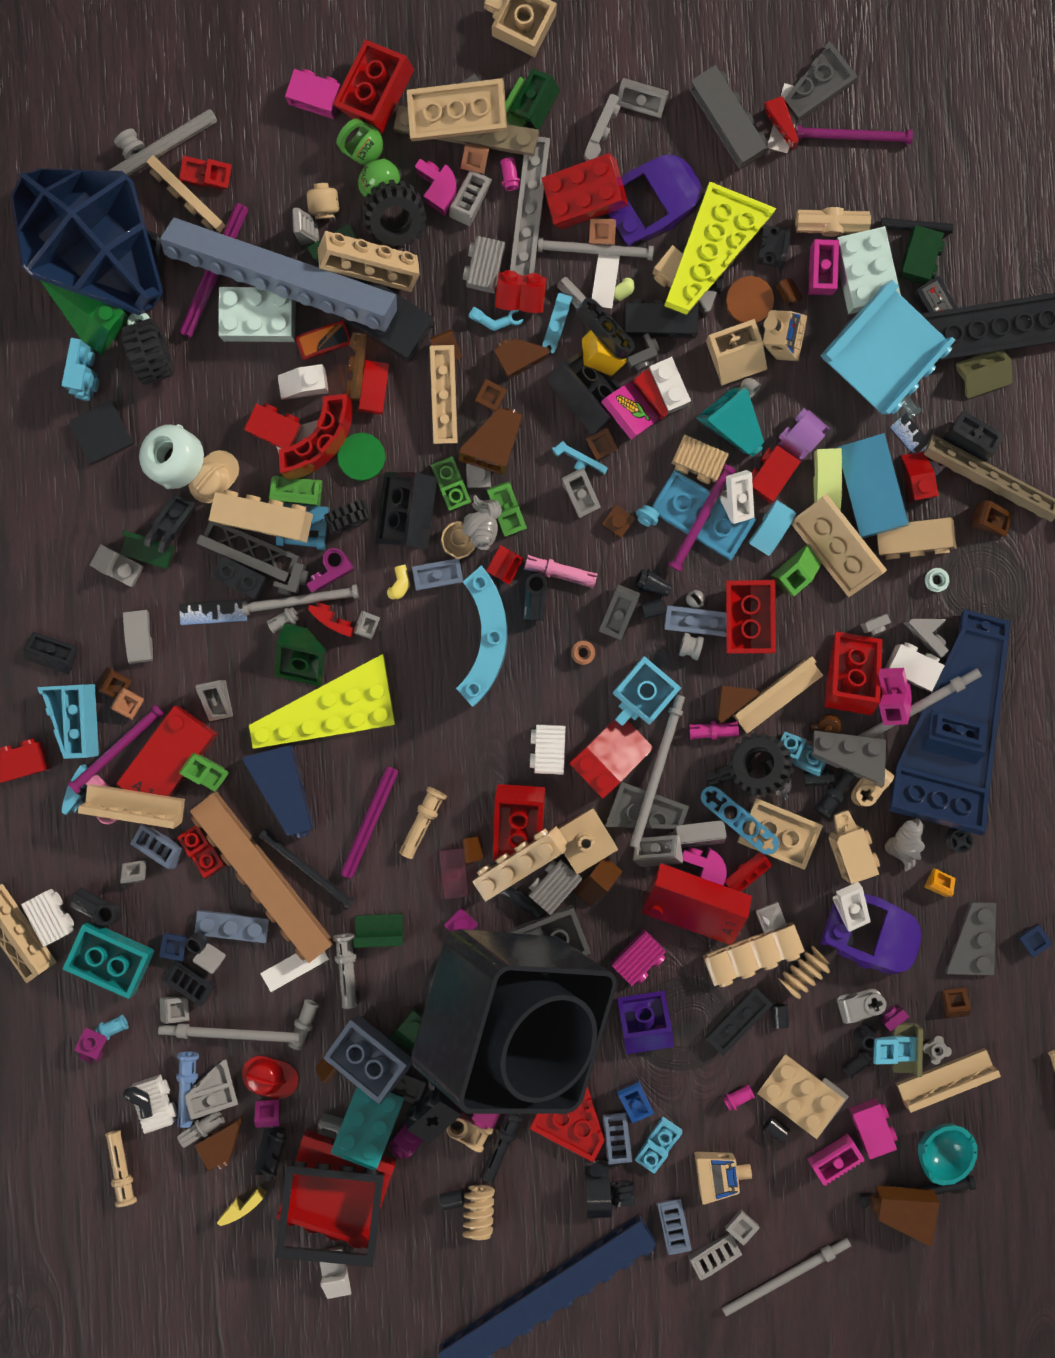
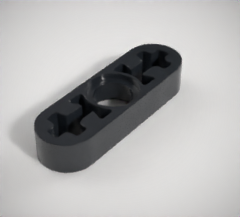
M591 298L584 299L577 308L579 318L616 357L621 359L627 358L635 348L633 340L597 301ZM601 325H605L610 332L605 331Z

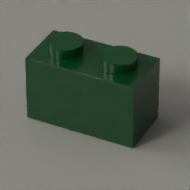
M916 225L910 231L898 278L923 285L934 279L938 270V265L935 262L937 256H941L945 242L942 241L944 233Z

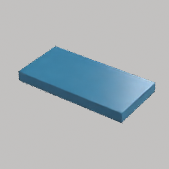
M885 433L837 447L842 448V468L861 538L909 526Z
M674 470L652 505V508L659 513L661 519L688 534L711 491ZM718 498L696 540L731 561L756 519L751 518L739 523H731L720 498Z

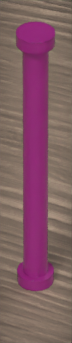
M802 125L796 126L799 140L801 138L897 141L911 145L913 138L912 129H907L906 132L802 128Z
M724 464L719 478L673 562H669V567L679 572L682 571V564L726 485V476L736 472L733 467Z
M155 704L143 719L77 779L67 783L76 794L81 791L80 788L152 722L158 717L162 718L164 716V713Z

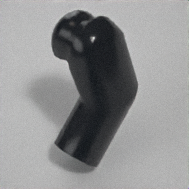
M137 1087L127 1088L124 1091L123 1098L139 1106L141 1119L153 1116L150 1096L147 1092Z

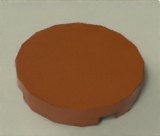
M746 276L741 277L731 285L727 292L725 303L728 313L738 323L741 324L755 319L756 324L767 318L768 312L773 309L774 296L772 289L766 281L759 277Z

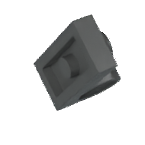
M617 584L599 632L621 640L640 593Z

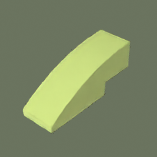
M842 448L817 449L814 451V503L828 494L841 511Z

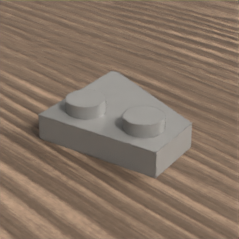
M226 1059L221 1060L184 1095L190 1120L238 1105Z

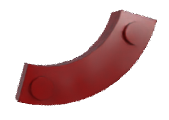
M347 394L324 396L321 415L313 433L308 438L305 437L292 446L279 449L280 473L287 480L297 479L315 472L329 462L341 448L350 430L353 416V402Z

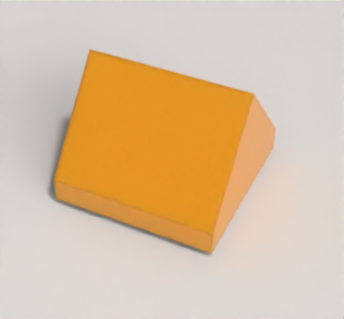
M933 868L924 887L944 897H952L954 894L955 878Z

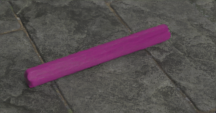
M388 766L383 773L341 870V875L351 879L354 876L397 777L398 770Z

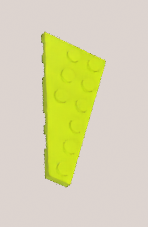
M709 182L664 306L687 315L774 214L776 208Z
M384 654L250 724L249 729L253 749L396 725Z

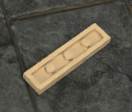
M152 155L147 160V164L151 168L149 173L159 183L162 180L169 186L166 189L176 199L181 197L186 202L184 207L193 216L198 213L203 218L201 223L208 230H215L217 233L222 234L225 228L224 223Z
M454 345L430 346L433 444L458 443Z

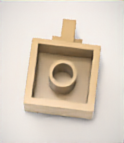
M486 0L484 9L493 13L492 18L495 19L491 27L493 37L535 58L556 16L557 3L551 0Z
M848 810L834 814L836 830L830 833L828 839L842 878L853 884L879 875L877 868L880 867L877 855L871 852L869 845L872 844L869 832L867 830L864 831L862 827L855 824Z

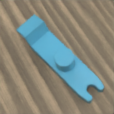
M558 293L543 341V347H552L551 354H554L557 349L572 300L571 296Z
M564 441L555 448H552L553 453L557 457L565 453L575 458L577 462L574 469L576 470L585 469L588 465L605 474L608 467L567 446Z

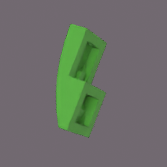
M507 481L488 488L487 492L490 500H497L501 505L502 514L498 517V521L504 537L527 529L510 482Z
M194 752L179 771L181 775L199 785L206 786L216 792L229 774L228 770Z

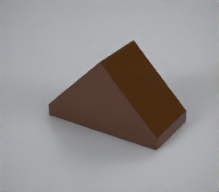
M985 500L976 504L970 527L1007 537L1013 513L991 501Z
M720 685L716 720L719 723L724 722L760 693L755 689Z
M606 857L589 871L573 891L591 907L610 890L623 871Z

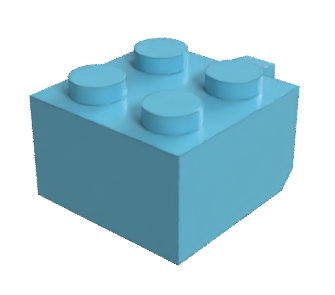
M643 656L612 692L621 701L618 707L622 709L615 720L623 726L630 717L636 720L639 716L650 725L681 687Z

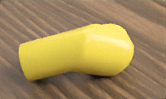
M406 565L394 567L397 581L387 590V595L392 600L402 598L410 587Z

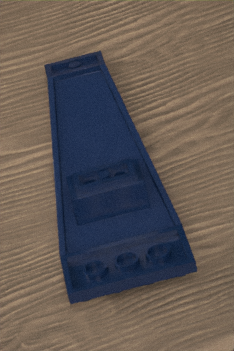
M966 609L962 611L958 636L930 694L950 684V680L957 676L962 677L978 668L982 677L966 685L964 690L958 693L955 691L921 711L894 768L889 811L981 836L986 832L1010 621Z

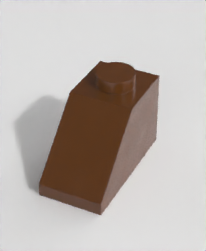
M509 339L503 340L496 345L497 349L494 350V355L508 380L550 357L548 348L519 339H513L512 341Z
M241 1116L209 1133L207 1137H202L195 1144V1148L208 1171L215 1167L217 1170H220L230 1163L229 1159L234 1153L243 1121Z

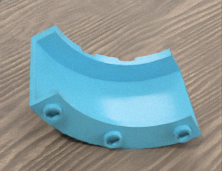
M482 565L463 581L475 600L481 620V643L478 656L467 677L456 688L472 707L476 706L484 698L497 679L504 662L508 640L507 620L501 597L494 582Z

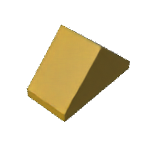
M591 330L582 338L585 366L613 376L628 362L626 358L616 357Z

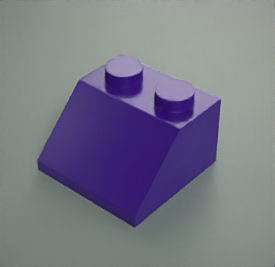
M665 991L617 998L626 1054L674 1047Z

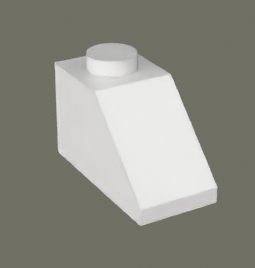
M322 364L299 367L278 375L281 400L329 393L326 369Z

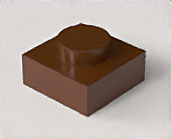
M486 379L475 402L496 412L507 393V389Z
M608 428L586 438V442L596 461L618 451Z
M615 505L602 525L622 538L635 520V517L618 505Z

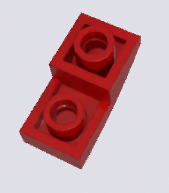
M365 360L358 411L382 415L389 370L388 363Z
M319 602L316 603V606L309 605L308 610L320 622L338 633L353 638L354 628L350 627L351 622L337 618L336 623L333 622L335 612L329 611L331 606Z
M195 825L177 837L188 857L193 859L203 878H209L226 866L216 848L208 842L202 828H198Z

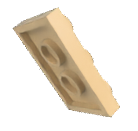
M755 798L749 813L774 833L780 842L778 851L769 856L805 870L823 825ZM752 821L744 823V833L747 835L755 833V823ZM761 829L760 834L753 841L757 842V839H760L765 844L763 847L765 850L767 848L773 849V838L765 839L761 835L765 831ZM739 835L738 843L759 851Z
M786 1054L757 1093L816 1139L845 1101V1098Z

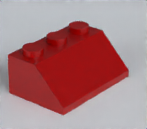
M365 39L333 105L352 119L358 118L374 126L380 133H383L414 72V68L407 56Z
M775 580L726 581L727 654L776 653Z

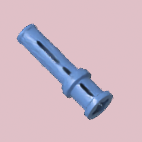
M189 1051L177 1054V1059H179V1073L176 1074V1079L179 1082L177 1126L181 1128L193 1126L184 1095L194 1087V1082L198 1079L196 1060L199 1059V1054Z

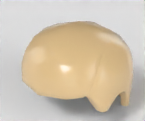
M462 521L448 524L443 530L441 537L444 551L455 557V559L468 557L476 549L470 537L463 534L464 522Z

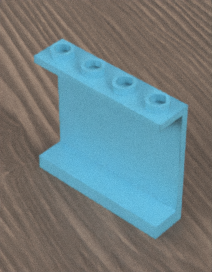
M893 280L887 281L820 355L882 415L894 414L903 405L902 399L906 395L910 396L917 390L919 380L923 376H929L934 371L936 361L939 358H945L952 350L950 346L955 341L953 337L945 338L896 291L899 285Z

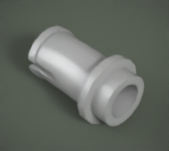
M286 607L283 613L267 620L268 626L274 634L282 630L284 623L295 625L296 621L299 620V616L293 607L289 609Z

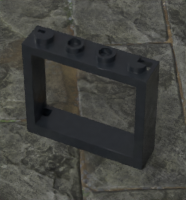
M293 1161L292 1165H287L275 1258L373 1267L384 1175L379 1174L378 1170L373 1171L365 1168V1172H357L353 1166L341 1165L340 1170L331 1169V1164L317 1163L316 1167H307V1162ZM293 1174L375 1182L367 1254L284 1246Z

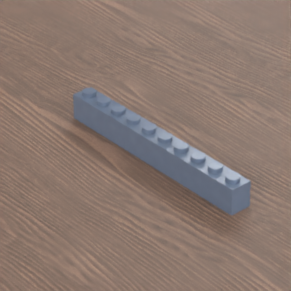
M177 218L172 219L160 238L164 255L171 259L187 262L194 267L207 269L215 274L232 278L237 282H244L260 290L275 293L280 297H287L303 305H310L326 313H332L349 321L367 325L372 329L385 332L397 311L396 294L327 270L319 269L310 264Z

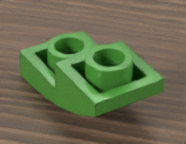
M453 456L430 464L435 477H437L438 485L449 511L471 502Z

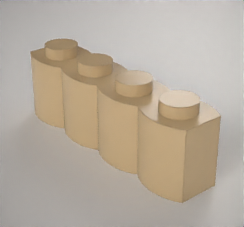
M789 922L780 928L766 933H759L748 939L733 943L732 946L729 945L703 955L702 957L714 986L725 987L732 984L733 979L741 976L742 979L754 976L756 974L755 971L760 968L770 970L777 967V962L786 959L787 962L800 958V953H803L804 949L795 925Z

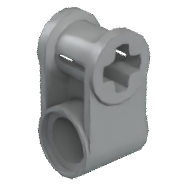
M876 989L849 993L837 998L842 1021L846 1024L880 1015L886 1009V1001ZM872 998L877 999L874 1006H871Z

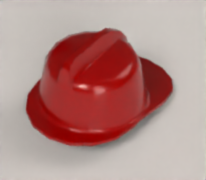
M256 1056L249 1059L242 1069L244 1085L248 1090L258 1095L283 1099L293 1094L298 1086L299 1077L296 1069L284 1061L266 1056Z

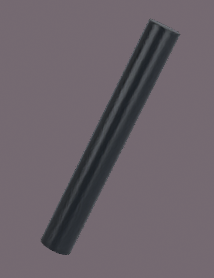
M881 218L880 227L912 230L918 225L950 234L953 233L954 224L890 218Z

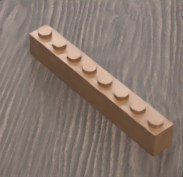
M218 792L212 793L190 810L193 815L191 819L198 828L202 827L208 834L206 838L213 847L217 846L220 849L223 861L228 866L232 865L237 871L235 875L243 885L247 884L252 890L250 893L252 898L258 904L262 903L267 909L265 911L267 917L271 922L278 923L281 927V935L286 941H292L296 946L295 952L301 960L304 961L306 959L310 963L333 945L334 941Z

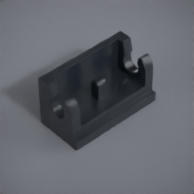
M963 410L952 422L953 426L948 430L943 439L986 462L995 454L1004 434Z

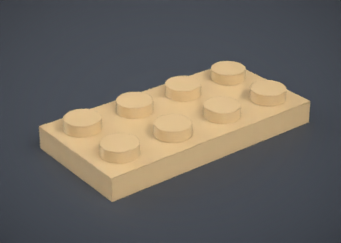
M502 78L407 90L409 129L412 141L507 130L505 90Z
M828 494L808 507L791 522L794 529L848 597L855 594L887 570Z

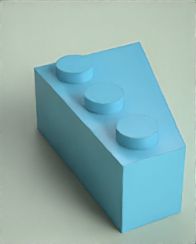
M95 684L37 687L47 706L45 708L47 715L51 717L55 729L53 731L63 758L99 756Z

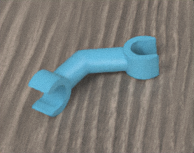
M473 307L468 316L475 322L481 323L493 331L511 324L518 326L524 320L514 321L512 319V315L519 312V310H511L509 315L494 321L481 310Z

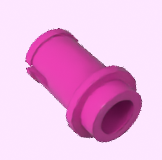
M512 157L504 158L500 161L504 179L502 186L505 187L506 191L519 189V184L521 183V180L517 177L515 158Z
M746 1084L731 1094L726 1093L723 1100L729 1111L733 1109L736 1111V1107L754 1099L755 1096L749 1085Z

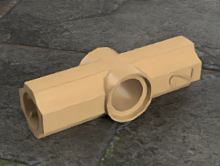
M828 207L823 210H797L795 219L796 233H822L823 236L827 237L870 230L871 225L870 211H844L840 207Z

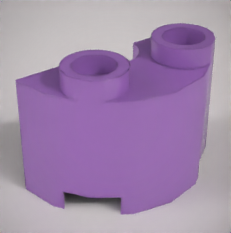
M805 409L794 419L798 423L792 429L787 427L779 436L781 442L778 444L779 447L801 462L830 430L810 410L806 411Z

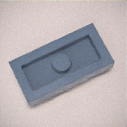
M460 559L412 567L416 591L463 583Z

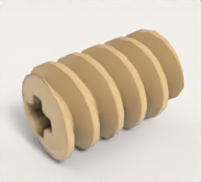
M814 946L811 947L813 955L805 952L806 961L798 958L799 968L790 965L792 974L784 971L783 976L785 980L779 979L789 992L798 999L802 998L799 990L806 993L809 991L807 983L812 986L816 985L813 977L820 980L823 979L821 970L830 973L829 962Z
M471 1185L468 1187L471 1192L464 1194V1198L471 1200V1202L464 1203V1207L470 1209V1211L463 1214V1217L470 1219V1221L463 1222V1227L470 1230L464 1231L463 1237L472 1240H486L493 1233L491 1225L493 1224L492 1215L494 1214V1209L492 1206L494 1205V1199L492 1196L495 1190L493 1187L486 1185Z

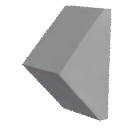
M226 680L196 685L197 693L209 722L233 717Z

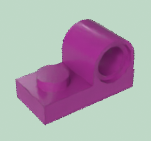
M337 548L328 549L323 555V563L328 572L323 573L320 571L310 577L311 582L307 583V586L312 593H316L351 573L355 568L343 551ZM334 554H339L341 556L340 565L332 567L329 562L330 557Z

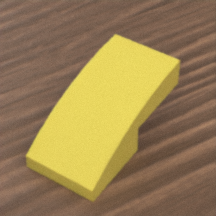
M259 1185L245 1203L236 1198L220 1216L217 1224L223 1226L243 1217L263 1200L267 1191Z

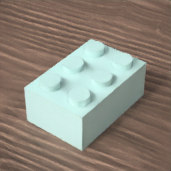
M880 227L841 236L836 239L839 240L838 271L848 314L857 313L885 282L893 280L898 284L886 228Z
M219 287V337L223 341L295 342V300L287 297L283 298L275 293L260 290L256 287Z

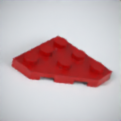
M588 1086L582 1103L575 1111L567 1114H536L529 1126L530 1130L594 1162L604 1143L603 1133Z

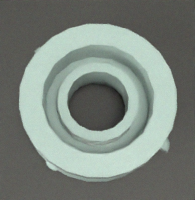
M179 424L162 425L152 430L144 439L139 453V461L143 472L166 489L181 488L192 482L200 472L204 459L203 447L200 441ZM173 448L171 457L164 462L166 453Z

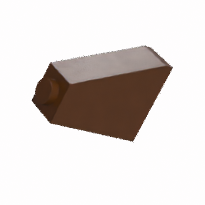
M499 408L461 447L459 461L505 475L523 415L511 408Z
M876 1186L875 1195L871 1197V1208L875 1210L878 1220L926 1245L933 1244L940 1204L934 1190Z

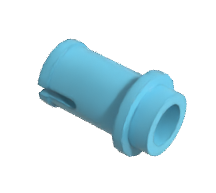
M122 1014L106 1023H99L95 1031L106 1036L108 1041L110 1036L128 1029L129 1026Z

